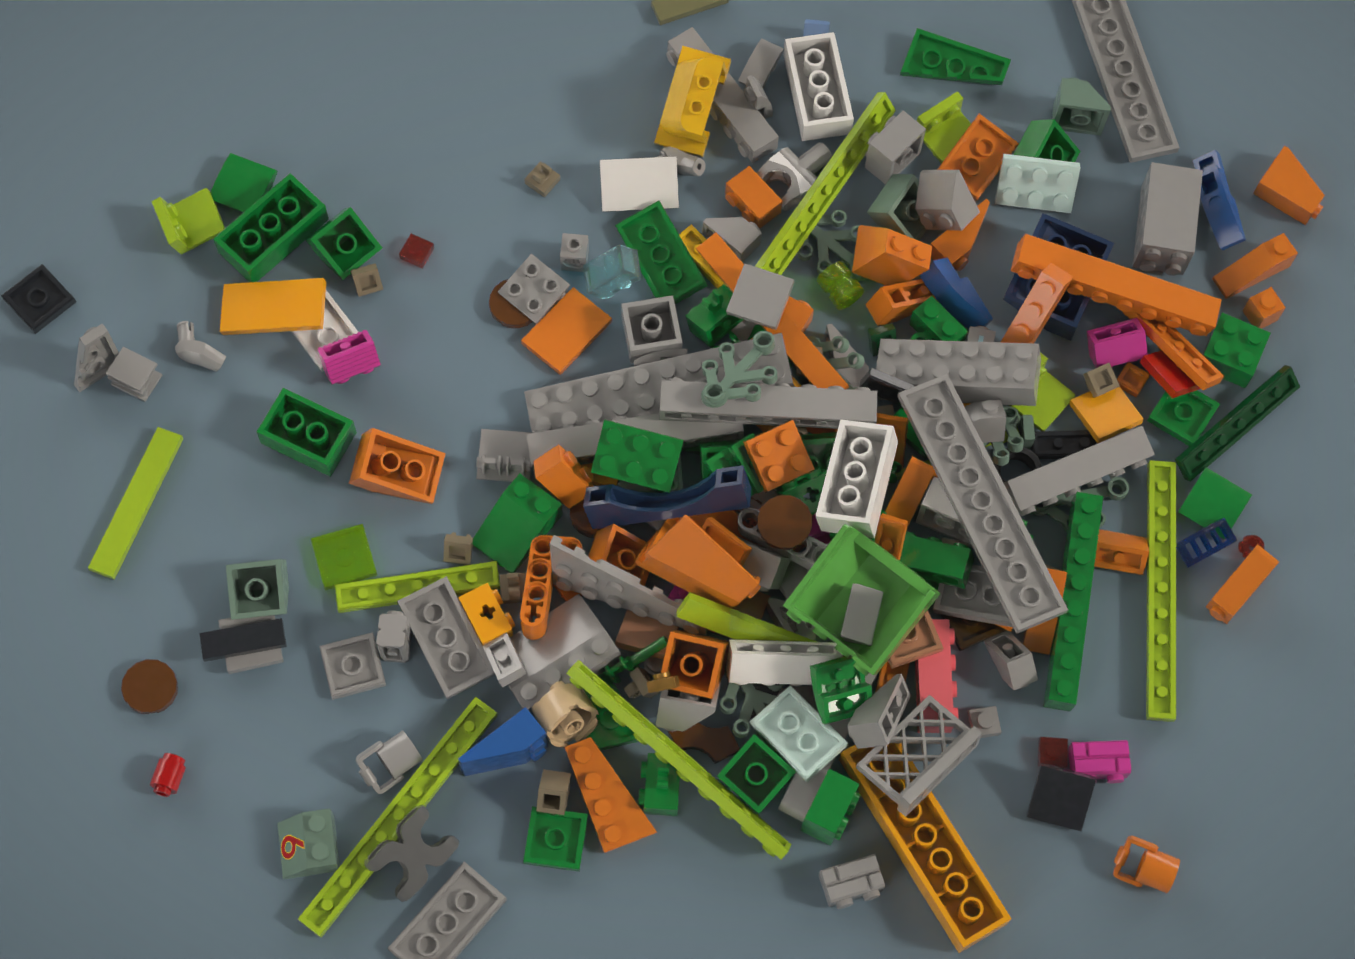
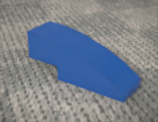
M948 258L933 260L930 263L929 270L919 275L939 303L966 328L969 329L970 326L986 327L993 320L968 277L960 278Z

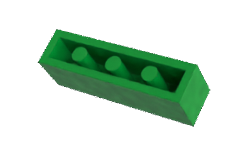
M906 531L900 561L925 580L965 589L974 557L971 549L964 544L954 543L951 545L943 543L935 537L924 539Z

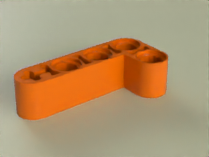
M551 535L535 537L530 547L520 612L522 633L530 640L542 638L547 629L553 588L550 542L553 536ZM557 536L563 539L562 545L572 550L576 546L582 549V544L578 539ZM533 616H537V618L535 619V621L532 622V621H533Z

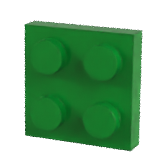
M1198 390L1175 398H1171L1165 391L1147 421L1186 445L1191 446L1199 439L1220 403Z
M532 806L523 863L580 872L588 814L565 811L564 815L537 812V807Z

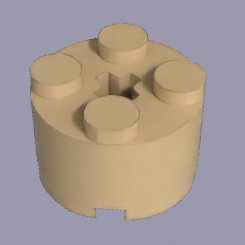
M563 681L554 683L550 687V691L532 706L535 719L546 731L547 738L551 744L556 747L568 746L567 742L574 739L577 742L585 739L598 723L596 714L599 715L597 709L584 690L577 688L572 683L565 684Z

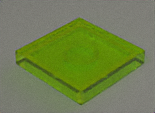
M363 524L310 538L325 590L335 588L336 584L356 582L377 576Z

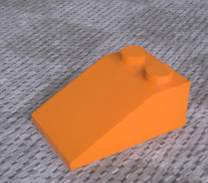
M371 428L361 435L349 484L375 493L432 504L446 453Z

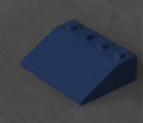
M1042 213L1032 235L1106 261L1114 245V242ZM1015 273L1003 300L1019 311L1037 280L1022 278L1018 273ZM1066 290L1045 324L1044 329L1071 341L1090 298L1083 295H1073Z

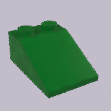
M519 473L502 493L473 538V546L491 560L497 561V564L509 573H515L529 556L532 540L537 536L547 535L562 517V503Z

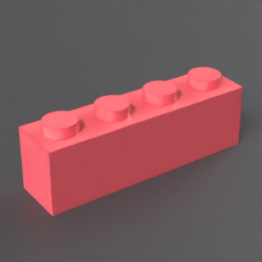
M932 619L944 649L942 652L915 660L916 705L918 706L930 695L958 718V708H953V698L957 697V682L952 681V671L956 670V656L951 654L950 646L954 645L955 641L954 628H950L949 619ZM928 706L923 711V718L926 720H938V713ZM917 726L918 733H920V726ZM924 726L925 733H940L939 726ZM944 726V733H951L953 727Z

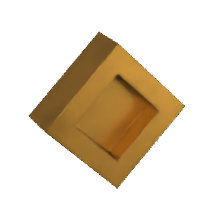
M670 672L654 674V680L646 682L648 693L680 687L678 675L670 677Z

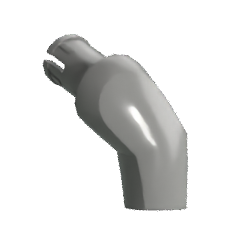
M670 146L660 149V155L657 156L676 157L677 173L684 176H701L706 168L703 159Z
M179 322L177 324L179 342L175 346V352L178 357L185 362L200 365L217 372L223 365L226 356L210 345L195 340L194 324L192 322Z

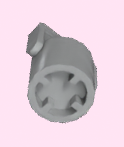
M403 730L384 743L381 741L376 742L356 757V763L360 768L359 774L367 786H372L378 794L386 792L403 780V774L423 760ZM376 752L387 771L393 777L380 787L369 766H366L363 762L364 759Z

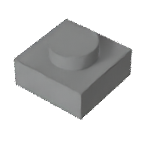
M996 706L968 711L970 727L975 726L982 732L981 738L998 736L1002 733Z

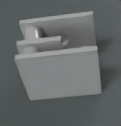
M122 347L105 373L108 375V379L112 380V386L146 402L162 377L161 373L155 371L157 363L125 347Z

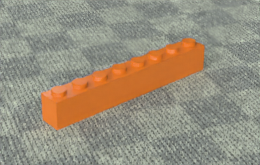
M1024 234L1017 243L1010 271L1018 273L1022 278L1037 280L1041 272L1052 263L1073 276L1066 289L1070 294L1083 295L1092 298L1094 302L1107 303L1116 306L1121 311H1131L1140 314L1145 319H1155L1164 322L1169 327L1188 330L1196 336H1207L1216 327L1222 299L1028 234Z

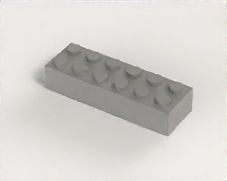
M881 339L876 370L915 386L948 374L962 403L1001 400L1002 405L1036 406L1041 356L1039 344ZM877 396L878 400H886Z

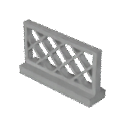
M929 695L897 725L889 743H902V755L887 754V745L877 746L857 764L856 769L898 804L897 810L906 817L977 747L982 732L975 726L971 729ZM930 706L938 713V720L924 719L923 711ZM907 726H920V737H906L905 728ZM924 726H939L940 737H925ZM944 726L955 727L961 734L957 738L945 737ZM906 743L921 744L922 755H907ZM926 744H941L942 753L939 755H927ZM871 761H883L884 772H873L867 765ZM888 761H903L904 773L889 772ZM908 761H923L924 770L921 773H909ZM890 779H905V789L899 794L890 786Z

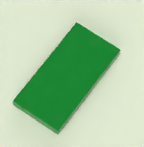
M660 200L615 225L655 298L673 296L674 303L677 304L708 286Z

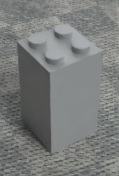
M1151 163L1141 186L1132 267L1140 268L1147 272L1153 270L1161 271L1172 276L1184 274L1195 253L1203 170Z

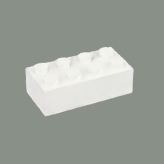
M834 32L785 39L783 56L802 141L848 135L853 127L854 117Z
M840 419L816 512V519L821 531L838 533L842 526L847 524L859 530L866 537L875 538L898 445L894 426Z

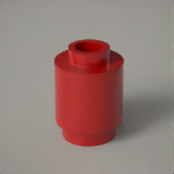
M164 753L163 758L158 760L150 782V786L154 788L153 792L155 794L169 797L170 794L177 793L186 769L184 758L175 754Z

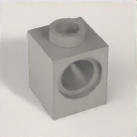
M562 234L561 270L587 272L588 235Z

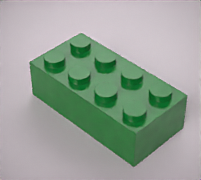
M289 173L213 238L218 253L249 282H258L326 223L329 217L325 204Z

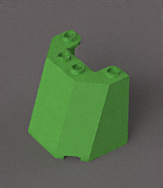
M844 524L783 606L788 609L786 614L795 622L800 624L803 620L814 626L812 631L825 641L829 637L837 644L834 648L848 658L852 655L853 660L856 661L853 666L867 676L869 673L876 675L941 593L872 539L866 537L853 526ZM853 583L883 592L871 646L846 642L841 637Z

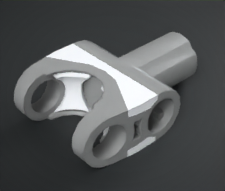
M820 142L800 157H797L789 147H785L773 155L759 169L757 174L765 183L782 181L789 187L788 193L781 200L783 201L782 209L788 211L798 206L817 179L814 174L827 165L832 154L827 146Z

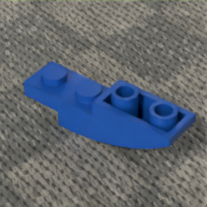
M1214 150L1194 159L1195 169L1203 170L1200 199L1220 249L1223 251L1246 241L1235 199L1230 194L1220 154L1217 150Z

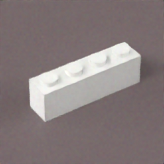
M729 640L726 672L729 683L746 685L748 683H762L767 686L775 684H789L792 686L812 685L810 665L843 657V655L834 648L837 644L830 642Z

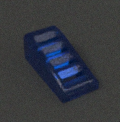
M1223 517L1176 543V548L1187 568L1236 543L1237 538ZM1219 527L1226 538L1225 542L1221 541L1215 530ZM1210 533L1217 546L1212 548L1205 534ZM1200 538L1207 550L1205 553H1202L1195 541L1196 539ZM1190 543L1197 555L1194 559L1185 546Z

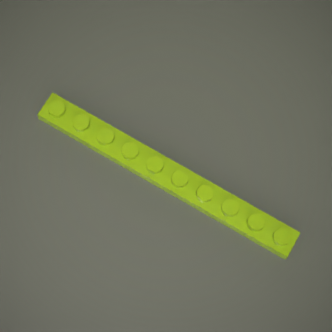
M877 92L755 267L779 275L783 274L868 151L870 137L875 132L880 133L884 129L886 122L895 113L896 110L885 92Z
M1149 460L1147 464V541L1149 554L1147 558L1146 720L1174 722L1176 720V462Z
M580 660L567 671L566 674L570 676V681L574 686L581 690L584 688L592 695L591 699L597 706L601 708L606 707L613 713L612 717L619 725L629 727L634 732V737L641 744H648L656 751L655 755L658 759L674 766L677 769L676 773L681 779L686 782L691 781L697 786L698 792L703 798L708 801L712 799L720 806L719 810L726 818L730 820L735 819L741 825V830L748 837L758 839L763 844L762 848L770 856H777L782 860L789 852L791 843Z
M475 696L298 918L299 922L320 938L323 937L374 871H369L364 866L367 857L382 841H399L396 833L398 823L416 806H427L459 765L458 758L476 744L496 719L498 713Z

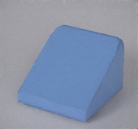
M806 19L803 36L829 33L830 22Z

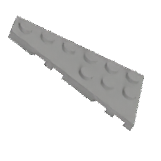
M553 535L550 542L553 585H556L559 589L563 591L571 590L582 594L587 599H598L606 602L611 607L630 610L640 617L648 616L657 619L664 625H675L683 628L688 633L706 636L707 628L676 617L677 609L683 600L675 599L672 601L663 594L664 590L656 586L651 590L639 584L640 578L603 559L595 562L584 554L585 550L577 546L572 550L561 544L563 539Z

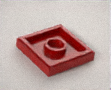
M1161 350L1144 355L1140 360L1141 365L1171 398L1201 389Z

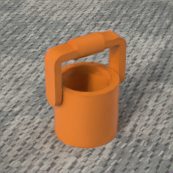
M1131 835L1127 837L1124 846L1119 847L1114 859L1116 865L1113 874L1115 878L1134 886L1142 887L1144 884L1168 893L1176 878L1180 859L1158 851L1159 847L1151 842ZM1131 844L1145 848L1135 877L1120 872L1129 856Z

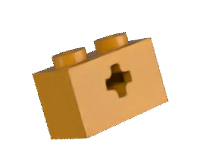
M486 583L458 597L482 646L506 632L509 637L513 636L512 628L515 627V623L509 612L504 613L500 605L503 604V601L497 589L491 590L489 584ZM488 612L489 615H493V618L489 620L486 616L484 617V614Z

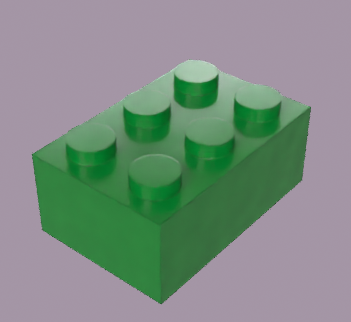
M282 388L257 430L261 444L330 477L357 433L353 420L285 388Z
M604 419L591 473L670 493L684 440Z

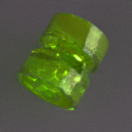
M838 261L828 266L817 278V283L825 293H830L829 299L838 310H843L854 304L865 291L857 279L851 278L852 272L843 261Z

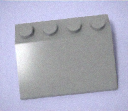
M578 594L549 612L547 629L542 638L537 640L527 639L523 635L522 630L510 637L527 674L508 684V687L523 709L526 707L534 717L532 706L550 691V687L558 681H563L565 684L571 683L570 676L566 673L578 660L596 675H599L606 671V665L612 667L620 662L619 657L621 654L605 628L581 595Z

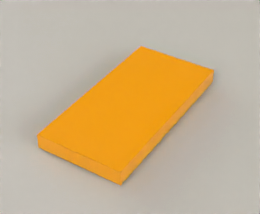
M324 278L224 284L220 333L222 335L323 329L326 280Z

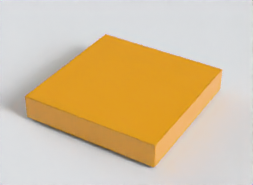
M1120 387L1093 398L1091 391L1071 399L1069 404L1097 443H1101L1142 424L1144 419Z

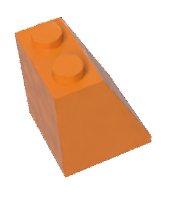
M860 225L857 232L852 273L885 286L908 282L929 270L932 246L888 228Z
M683 630L670 631L661 673L670 672V677L678 675L680 687L673 688L672 690L713 699L725 673L729 641L700 634H691Z

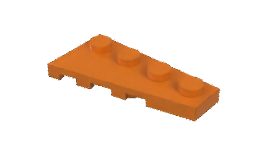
M591 737L564 747L604 853L657 833Z

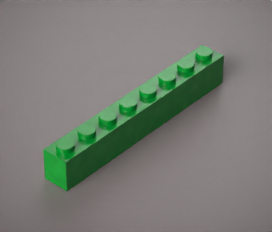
M1076 492L1071 500L1062 571L1067 572L1063 600L1068 611L1058 616L1051 645L1043 707L1070 712L1077 703L1104 496Z

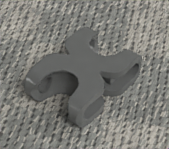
M423 805L416 806L398 823L396 828L398 842L391 840L382 841L371 852L364 863V866L369 871L375 872L381 870L391 861L400 863L403 868V878L395 888V895L401 902L413 897L427 882L426 864L435 867L443 865L459 846V840L452 835L442 837L433 845L424 843L421 838V828L429 818V812Z

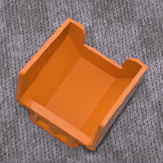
M734 510L693 516L684 515L679 518L666 519L660 529L645 543L635 560L638 566L668 582L729 608L737 607L746 596L751 599L761 588L759 585L761 578L759 576L753 577L701 529L706 519L712 517L734 535L744 538L738 531L739 514ZM745 520L742 522L745 527L753 528Z

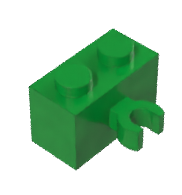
M724 284L717 290H712L707 298L704 297L699 305L693 307L685 315L690 332L709 347H712L744 320L726 313L733 293Z
M932 296L912 312L909 323L917 331L911 337V340L965 341L968 333Z
M648 753L647 761L641 762V778H646L645 789L640 788L639 805L644 806V814L677 816L680 777L676 773L677 769L670 763L662 762L655 753Z

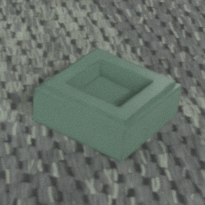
M1023 415L1019 424L1020 436L1024 439L1023 447L1031 449L1035 440L1034 420L1032 415Z

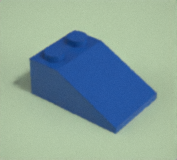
M525 707L458 758L461 772L464 776L526 764L530 760L537 761L547 752V733Z

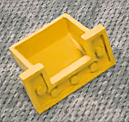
M682 46L654 141L655 144L664 147H674L699 157L704 156L710 132L705 131V126L718 83L725 84L731 59Z

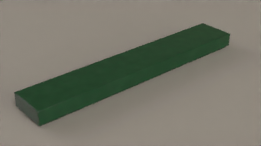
M1284 365L1175 459L1185 480L1191 482L1204 471L1205 467L1211 465L1300 388V384L1291 366Z

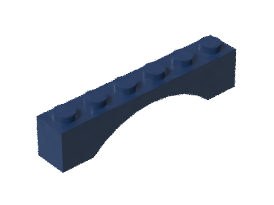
M744 465L716 469L709 477L698 484L670 493L638 492L624 489L614 484L587 487L583 507L592 529H599L613 523L621 526L679 518L684 515L693 516L750 508L751 486Z

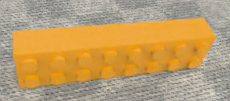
M889 743L887 745V754L902 755V744ZM856 745L851 746L841 753L839 761L850 779L859 783L858 792L958 953L1006 926L1012 918L932 791L905 817L897 810L898 804L856 769L857 764L874 747L857 749ZM871 761L867 765L873 772H884L883 761ZM888 761L889 772L904 773L903 761ZM908 761L909 773H920L913 761ZM890 779V786L900 794L905 789V779Z

